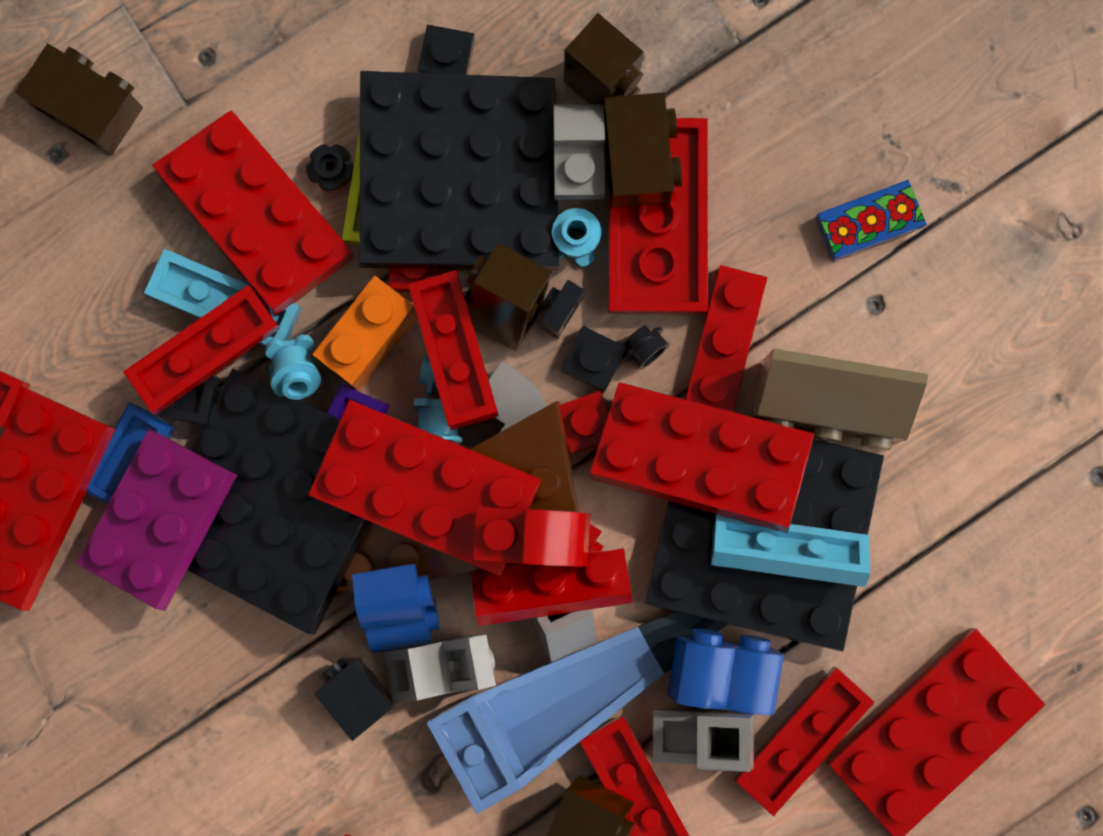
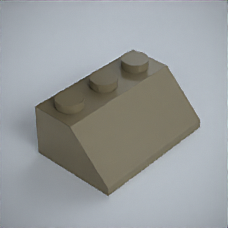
M773 349L759 365L751 417L791 428L797 427L812 430L814 439L841 442L842 435L862 438V447L891 450L892 443L898 444L908 440L927 386L928 374Z

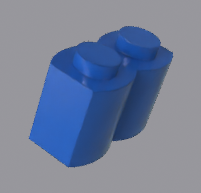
M415 564L352 574L357 617L362 630L365 631L372 653L433 643L432 630L440 629V618L436 599L432 597L428 575L419 576Z
M692 629L691 636H677L667 694L677 704L698 708L727 709L749 714L774 715L784 654L770 647L771 640L759 636L741 635L740 642L722 641L723 634L706 629Z

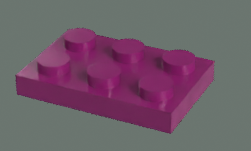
M148 429L76 564L154 609L166 611L237 474L162 434Z

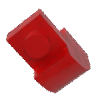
M476 506L473 560L531 565L587 566L590 513Z

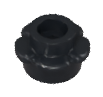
M326 144L316 147L310 153V163L306 165V173L312 183H318L319 187L325 191H335L345 186L352 179L354 164L350 162L351 155L349 151L338 144H334L332 147H328ZM328 163L335 165L332 171L326 170Z
M644 325L636 330L624 342L628 349L624 355V360L632 361L639 370L653 363L669 347V343L661 335L663 329L656 327L651 331Z

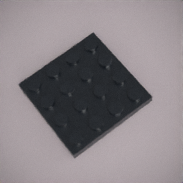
M360 71L359 268L472 270L481 255L489 259L497 244L500 243L550 271H557L559 267V249L554 244L552 237L553 223L558 217V200H555L554 173L555 78Z
M232 368L212 407L209 425H203L191 450L237 474V477L187 570L307 634L315 635L371 523L368 520L308 495L340 423V419L300 400H292L285 396L279 397L274 393L271 386Z
M813 439L791 524L868 535L884 455ZM668 501L645 598V605L834 651H844L857 586L711 565L713 526L716 514Z

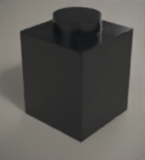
M343 657L319 676L324 685L314 693L352 741L397 705V702H393L392 696L360 657L349 664Z

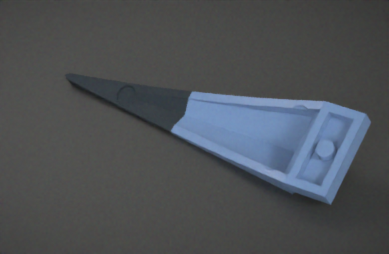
M671 612L576 651L557 661L547 663L498 683L496 686L474 693L429 719L426 723L473 809L478 814L522 789L573 746L672 668L677 636H691L692 629H706L719 632L727 624Z

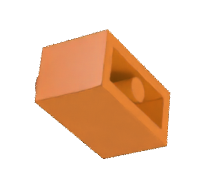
M374 275L312 355L353 388L361 391L416 321L415 307Z

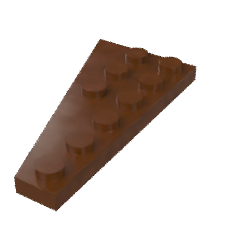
M555 401L470 449L540 478L542 481L530 509L579 512L559 401ZM371 522L334 596L354 593L352 574L415 564L419 576L428 575L429 580L467 574L471 573V571L483 569ZM507 562L506 566L516 565V564H523V563H508V562Z

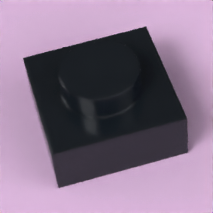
M427 24L417 70L418 73L468 75L475 43L474 33Z
M570 280L566 281L561 291L553 287L538 311L544 315L541 321L542 330L559 339L584 299L585 289Z
M582 326L561 368V372L605 393L627 347Z
M211 376L158 413L157 416L208 426L212 407L217 398L220 378Z

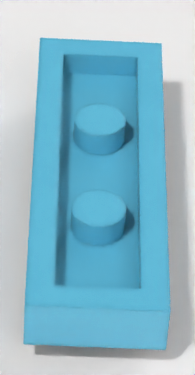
M164 249L144 294L197 318H201L248 284ZM293 303L277 316H274L267 308L280 329L259 344L265 346L274 339L280 341L289 340L302 308Z
M716 514L713 526L711 565L866 587L870 577L869 535L790 524L787 534Z

